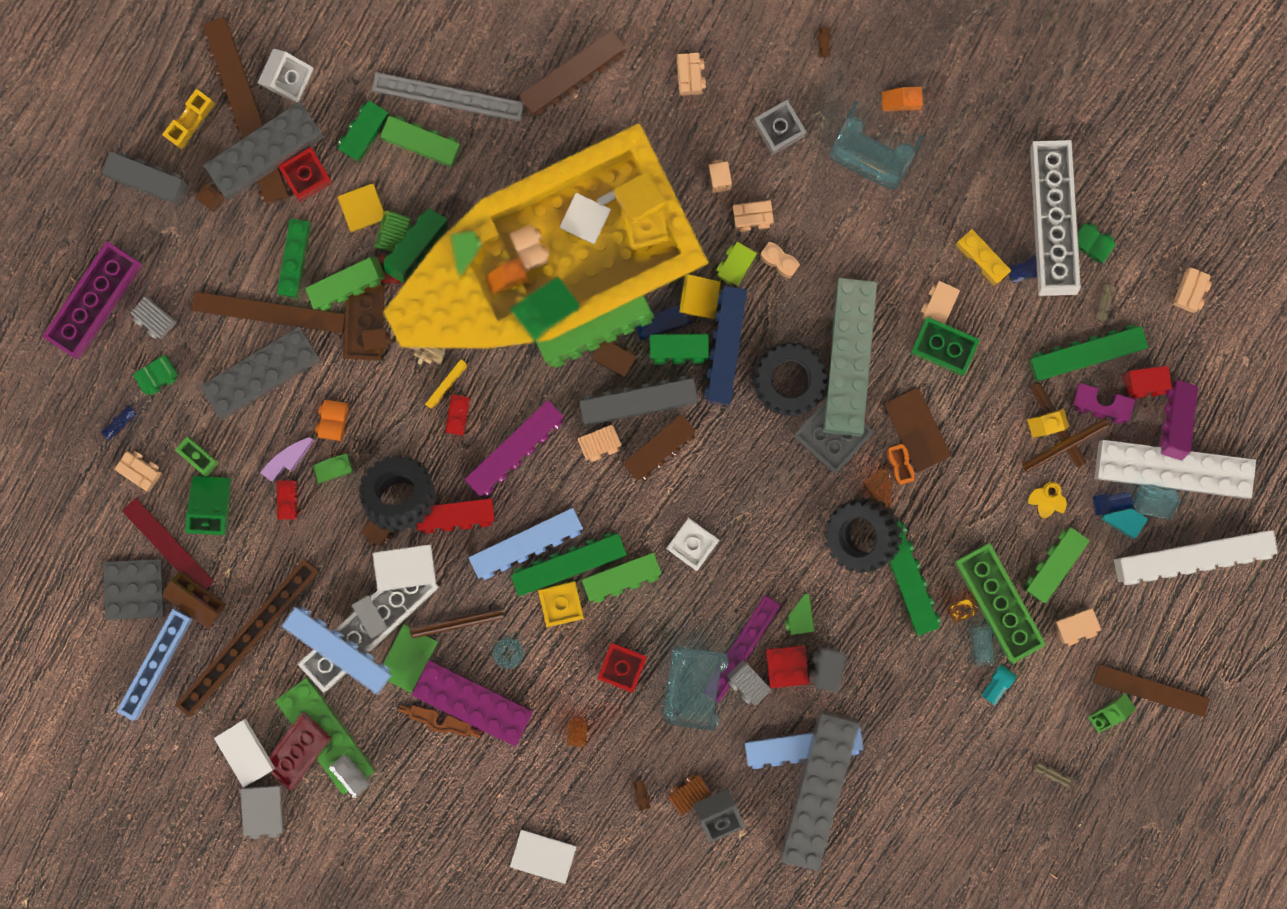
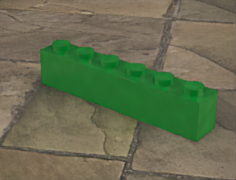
M1130 325L1124 327L1125 331L1119 333L1117 330L1107 332L1106 337L1099 338V335L1087 338L1088 342L1082 344L1081 341L1070 343V347L1066 349L1059 346L1051 349L1052 353L1044 354V351L1033 354L1029 364L1035 382L1147 349L1148 345L1142 326Z
M899 521L897 524L898 527H902V533L899 534V537H902V543L897 546L900 550L894 555V559L889 564L915 634L920 636L939 629L941 620L938 613L933 611L934 601L931 594L927 595L925 589L928 587L925 577H921L918 571L921 567L918 559H914L912 555L914 548L911 540L907 541L906 526L904 522L900 523Z
M614 532L603 535L604 539L598 542L596 538L585 542L586 546L580 549L578 545L567 549V554L561 555L559 552L549 556L550 560L546 562L540 559L531 563L532 567L525 569L522 566L514 569V574L511 575L518 596L520 597L627 556L619 534L615 535Z

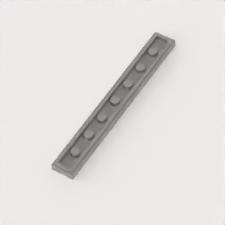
M375 72L372 92L521 122L524 105L520 101Z

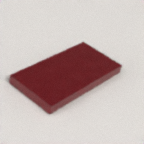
M304 711L270 754L269 759L275 767L270 773L289 791L293 790L332 737Z

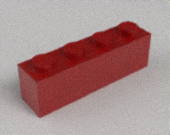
M493 499L434 505V507H431V514L424 517L425 521L421 524L417 523L418 531H423V534L434 533V529L441 528L442 532L453 531V527L461 526V530L472 529V525L480 524V527H489L491 522H495Z

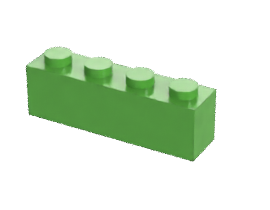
M388 116L380 136L383 141L453 168L461 149L457 139L450 136L446 139L440 136L441 133L432 129L426 131L422 129V125L412 122V124L406 123L405 119L400 116Z
M369 257L305 289L313 309L325 311L332 308V304L335 302L339 304L347 301L348 296L352 294L357 296L364 293V289L369 286L370 288L379 286L381 284L380 281L386 279L378 257Z
M1071 527L1060 532L1057 537L1060 540L1056 545H1051L1047 551L1048 556L1045 561L1041 560L1035 568L1037 572L1034 576H1029L1024 584L1026 586L1024 591L1041 603L1046 604L1090 541Z
M654 553L585 578L582 580L589 601L594 600L596 604L606 600L604 596L611 593L613 597L622 594V589L630 587L633 590L640 587V582L648 580L649 583L659 580V575L662 573Z

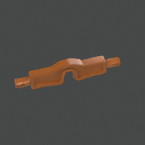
M399 705L398 712L408 714L410 719L425 723L435 732H452L464 737L471 735L479 739L481 737L479 735L482 734L481 730L472 728V725L450 715H447L443 724L439 725L437 723V711L415 705L412 707Z

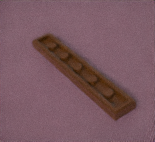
M1098 665L1093 680L1094 684L1201 717H1205L1210 701L1209 698L1102 665Z

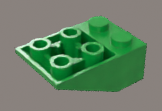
M192 477L185 533L228 536L231 478Z

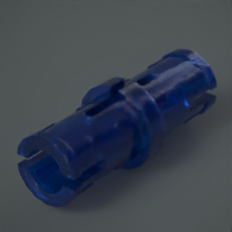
M128 405L117 417L112 419L113 421L101 432L102 435L110 441L121 429L126 427L125 425L137 413Z

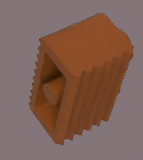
M692 773L684 779L686 783L681 787L677 784L669 790L670 795H668V798L681 816L694 807L693 804L713 794L699 773L696 776Z

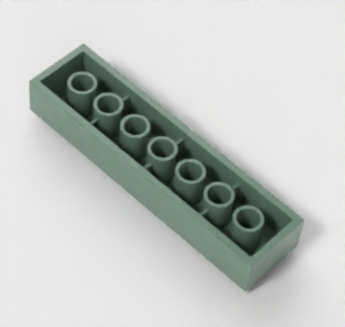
M839 278L837 281L823 433L862 436L864 432L877 282Z

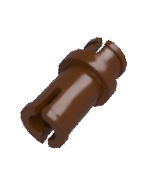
M830 27L818 28V35L816 36L819 48L818 57H830V40L832 39Z
M644 780L633 782L632 785L637 799L635 803L638 804L639 811L650 809V797L647 796Z

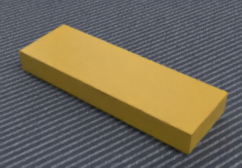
M460 359L425 405L430 409L436 407L466 369L467 364Z

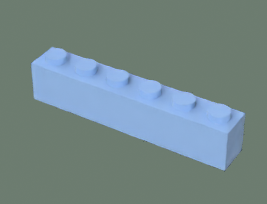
M571 508L469 557V560L478 579L483 577L486 580L493 577V572L500 569L503 572L511 568V563L518 561L520 564L528 560V555L534 552L536 555L547 551L545 547L551 544L555 547L564 543L563 539L568 536L572 539L580 535V530L583 527L574 508Z
M295 607L282 627L370 690L379 694L393 675L389 672L391 669L383 663L377 664L373 661L375 657L365 651L364 654L358 650L359 646L351 640L346 642L342 639L343 635L337 630L333 629L331 631L326 627L327 623L322 619L317 618L315 620L310 616L311 612L305 607Z
M172 609L116 712L133 721L139 719L194 618L178 609Z
M860 727L858 728L851 755H857L860 750H863ZM813 732L744 742L748 766H752V769L763 768V764L771 763V766L783 765L782 761L790 760L791 764L802 762V759L807 757Z

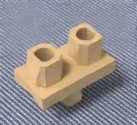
M446 348L411 349L415 350L414 356L419 358V365H422L424 361L429 364L435 361L441 365Z

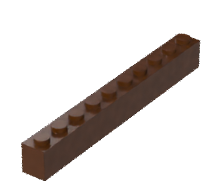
M221 17L204 23L202 35L205 42L209 41L211 48H208L211 59L216 61L217 66H214L217 76L222 78L223 83L220 85L224 95H228L229 101L227 105L231 113L234 112L236 119L233 122L236 130L241 132L242 137H239L241 141L262 127L264 123L229 24L225 17ZM279 167L256 182V184L259 183L261 188L258 191L261 201H265L268 205L290 198Z
M303 559L178 700L175 706L189 718L193 717L321 571L307 559Z

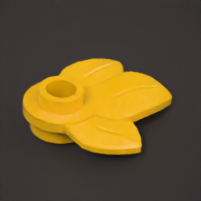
M1048 482L1043 488L1035 489L1028 499V504L1038 505V513L1042 519L1051 516L1055 510L1059 513H1064L1067 506L1066 499L1061 495V487L1056 482ZM1049 488H1053L1055 490V493L1053 495H1050L1048 493Z

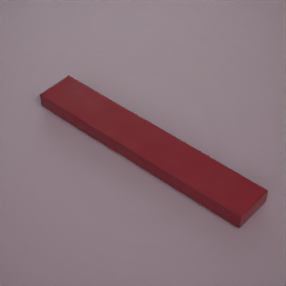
M137 498L122 510L129 520L178 572H182L205 590L215 582Z

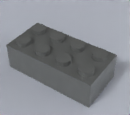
M117 151L116 154L110 152L102 174L113 181L181 206L189 187L184 182L185 179L182 176L173 172L169 175L164 169L155 165L151 168L145 161L135 158L133 161L127 154Z
M820 647L817 648V651L814 650L812 655L814 668L813 670L810 669L808 679L811 682L810 685L814 688L839 693L846 653Z

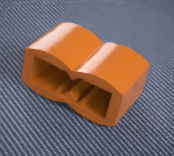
M324 400L323 404L320 403L318 413L321 415V420L317 422L315 429L318 438L343 441L349 404L331 400Z
M900 444L888 448L887 459L893 467L892 474L897 485L914 481V470L908 463L909 455L906 447Z

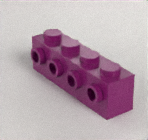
M1176 380L1171 385L1172 389L1166 391L1168 399L1164 407L1166 415L1162 423V430L1164 431L1160 440L1162 455L1182 461L1191 451L1198 386Z

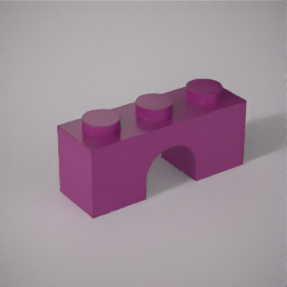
M1081 383L1076 385L1071 402V407L1075 408L1074 411L1086 414V411L1094 413L1093 417L1099 419L1111 418V422L1123 425V422H1129L1135 399L1116 394L1113 395L1109 406H1102L1096 398L1098 388Z

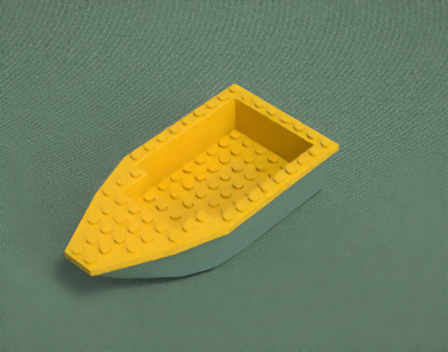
M639 123L482 199L437 242L385 309L384 313L401 347L495 348L533 343L534 341L513 315L510 308L559 276L582 308L536 342L548 341L708 264V261ZM645 171L667 201V204L662 209L669 235L668 241L631 249L622 212L624 209L617 199L603 205L610 208L611 211L595 245L559 228L576 193L598 203V198L622 186ZM532 225L533 229L537 228L542 238L539 240L541 247H546L549 257H546L548 263L527 272L525 270L528 282L492 295L485 276L501 264L520 258L510 234ZM475 231L476 236H480L481 247L478 248L479 253L466 272L459 276L457 274L451 235Z

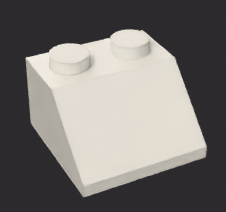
M273 49L258 84L279 95L299 102L314 68L285 51Z

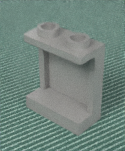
M282 785L245 787L241 789L243 836H249V839L261 838V835L268 834V837L272 838L280 837V833L285 832L282 821Z

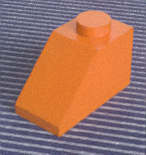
M902 87L882 91V111L921 110L923 106L922 87Z
M520 258L501 264L485 276L492 295L528 282Z

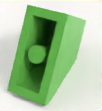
M475 231L451 235L457 274L459 276L466 272L479 253L478 248L481 247L480 236H476Z
M347 453L312 465L318 484L355 473L350 455Z
M809 593L802 595L788 614V619L785 620L786 631H790L791 635L814 632Z

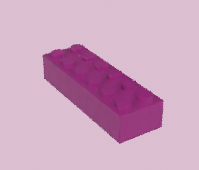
M106 241L42 337L79 360L143 264Z
M432 660L428 661L412 693V696L515 747L533 713V710Z

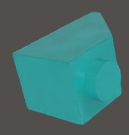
M1137 508L1109 513L1100 517L1101 520L1132 539L1137 538L1148 520L1144 517L1145 513Z

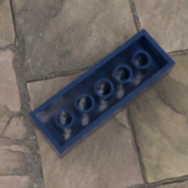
M724 286L723 291H719L717 304H721V309L716 311L715 323H718V329L714 328L712 342L716 343L715 348L711 347L709 361H713L712 367H708L707 380H710V384L705 387L704 398L707 399L708 404L730 407L747 289Z

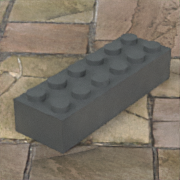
M299 101L203 166L224 197L229 201L324 136Z
M299 326L200 387L218 417L225 420L322 360L304 330Z
M689 376L677 378V382L670 383V380L658 382V386L651 387V384L641 385L638 390H632L631 387L621 389V393L613 394V391L602 393V397L595 398L594 395L585 396L583 401H579L584 425L590 426L697 404L698 399L694 379H689Z

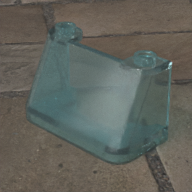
M674 646L663 707V722L670 725L715 731L720 720L719 715L714 711L719 676L728 667L727 654Z

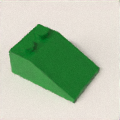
M559 276L522 299L510 310L535 343L582 307Z

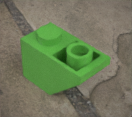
M1126 693L1102 706L1088 716L1098 733L1127 719L1136 708Z

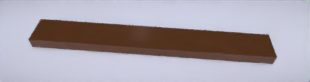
M194 292L191 311L294 327L300 326L301 328L343 334L345 314Z

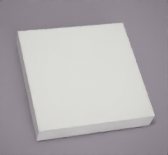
M576 193L559 228L595 245L611 209L603 205L600 206L599 203Z
M688 518L666 549L698 571L719 542V539Z

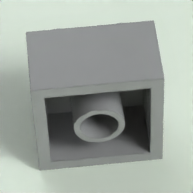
M788 100L757 116L753 121L772 155L805 137L807 133Z

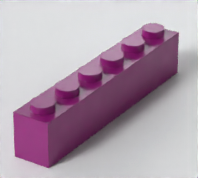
M547 400L464 480L480 497L483 495L487 497L494 490L492 486L497 482L502 483L508 477L506 473L511 468L513 470L518 468L522 464L521 459L525 455L529 457L536 450L534 446L539 442L544 443L550 437L548 433L553 428L557 430L564 424L562 421L564 416Z

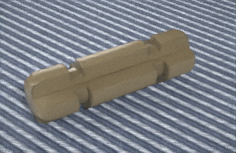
M1105 284L1102 292L1104 293L1101 295L1098 306L1099 311L1096 314V319L1099 321H1106L1107 311H1109L1112 300L1111 294L1115 288L1111 284Z
M1038 762L1035 766V771L1041 774L1044 773V776L1060 782V784L1066 787L1070 785L1071 777L1063 775V773L1050 766L1047 767L1042 762Z

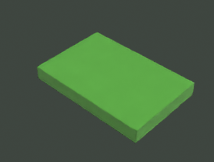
M404 624L383 664L391 669L389 672L393 674L388 681L412 693L438 641L427 635L412 638L410 634L411 627Z

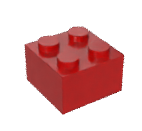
M312 147L278 166L299 202L333 184Z
M1169 366L1132 370L1123 374L1126 397L1132 396V399L1144 398L1150 393L1151 397L1167 394V390L1172 389Z
M611 642L597 679L633 693L647 656Z
M804 645L765 649L769 688L809 685Z

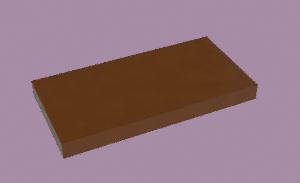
M380 284L374 288L369 286L360 295L354 296L352 294L348 296L345 309L343 359L382 361V353L373 354V351L366 352L364 350L362 331L384 328L385 284Z
M919 388L883 404L902 444L908 451L910 461L916 473L951 457L950 451Z

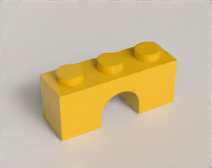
M198 89L193 92L185 103L186 109L177 120L173 119L162 134L181 150L215 106V103Z
M973 229L955 244L967 258H971L978 264L982 270L981 273L994 286L1011 271Z

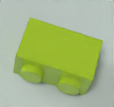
M739 242L735 246L731 244L726 253L728 255L725 262L721 261L716 270L719 272L718 278L736 288L757 255L756 252Z

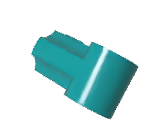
M1002 664L995 670L991 677L992 680L981 694L983 698L993 705L997 703L1004 691L1009 689L1017 678L1015 673Z

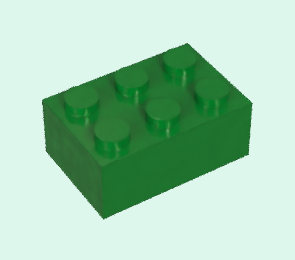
M926 317L910 354L959 376H964L980 339Z
M708 334L650 335V361H654L655 365H665L666 361H673L675 365L685 364V361H692V364H704V361H708Z

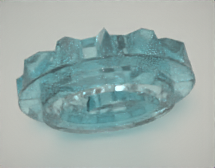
M511 638L500 640L493 649V658L496 664L504 669L517 667L524 656L521 644ZM505 645H507L509 651H516V653L511 655V662H509L506 656L500 657L505 652Z

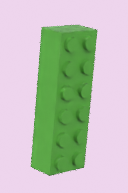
M642 295L552 340L537 342L545 362L550 367L558 368L563 366L565 361L570 358L575 360L581 357L582 353L587 350L591 352L600 348V343L605 341L611 343L617 340V336L623 333L628 335L634 332L635 327L640 325L644 327L651 324L652 319L655 317L645 296Z
M986 543L954 561L956 568L1009 663L1013 664L1046 646L1045 641L990 543Z
M310 677L305 678L275 700L292 725L300 714L305 711L332 737L317 757V760L343 795L349 790L329 768L347 753L352 762L360 768L366 777L377 771Z

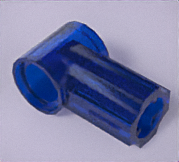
M1036 257L1026 260L1027 262L1009 267L1011 271L1008 274L1013 284L1029 278H1037Z
M1130 492L1092 497L1095 515L1133 508Z

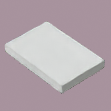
M431 545L373 553L378 591L436 583Z
M246 719L214 738L243 788L275 769Z
M521 829L510 867L565 884L577 846Z

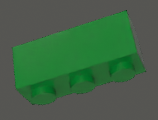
M371 101L361 106L358 112L360 115L356 120H352L348 127L349 132L346 136L343 135L338 142L340 152L359 164L385 125L388 116H390L387 111Z

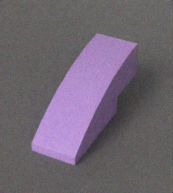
M309 437L287 447L277 454L260 473L272 482H276L285 468L290 471L295 469L315 440Z

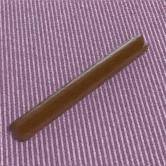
M1040 382L1031 385L1030 389L1044 413L1056 411ZM1068 429L1056 432L1061 442L1071 437ZM1077 445L1067 450L1077 468L1086 464V460Z
M1101 419L1022 464L1024 470L1030 472L1109 428L1110 425L1107 419Z
M500 608L410 628V634L412 638L496 621L504 619V611Z

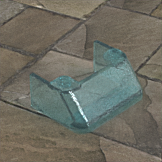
M856 101L830 151V157L834 162L887 189H896L925 135H920L914 147L907 143H901L894 151L861 134L864 128L863 122L853 116L859 104Z

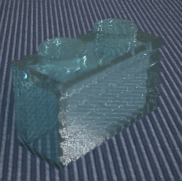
M1141 485L1133 499V504L1137 513L1171 520L1180 504L1178 493L1173 489L1165 490L1155 485Z
M991 626L970 627L969 634H971L973 665H994Z

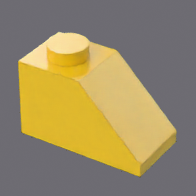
M1064 408L1027 419L1032 437L1053 434L1070 427Z

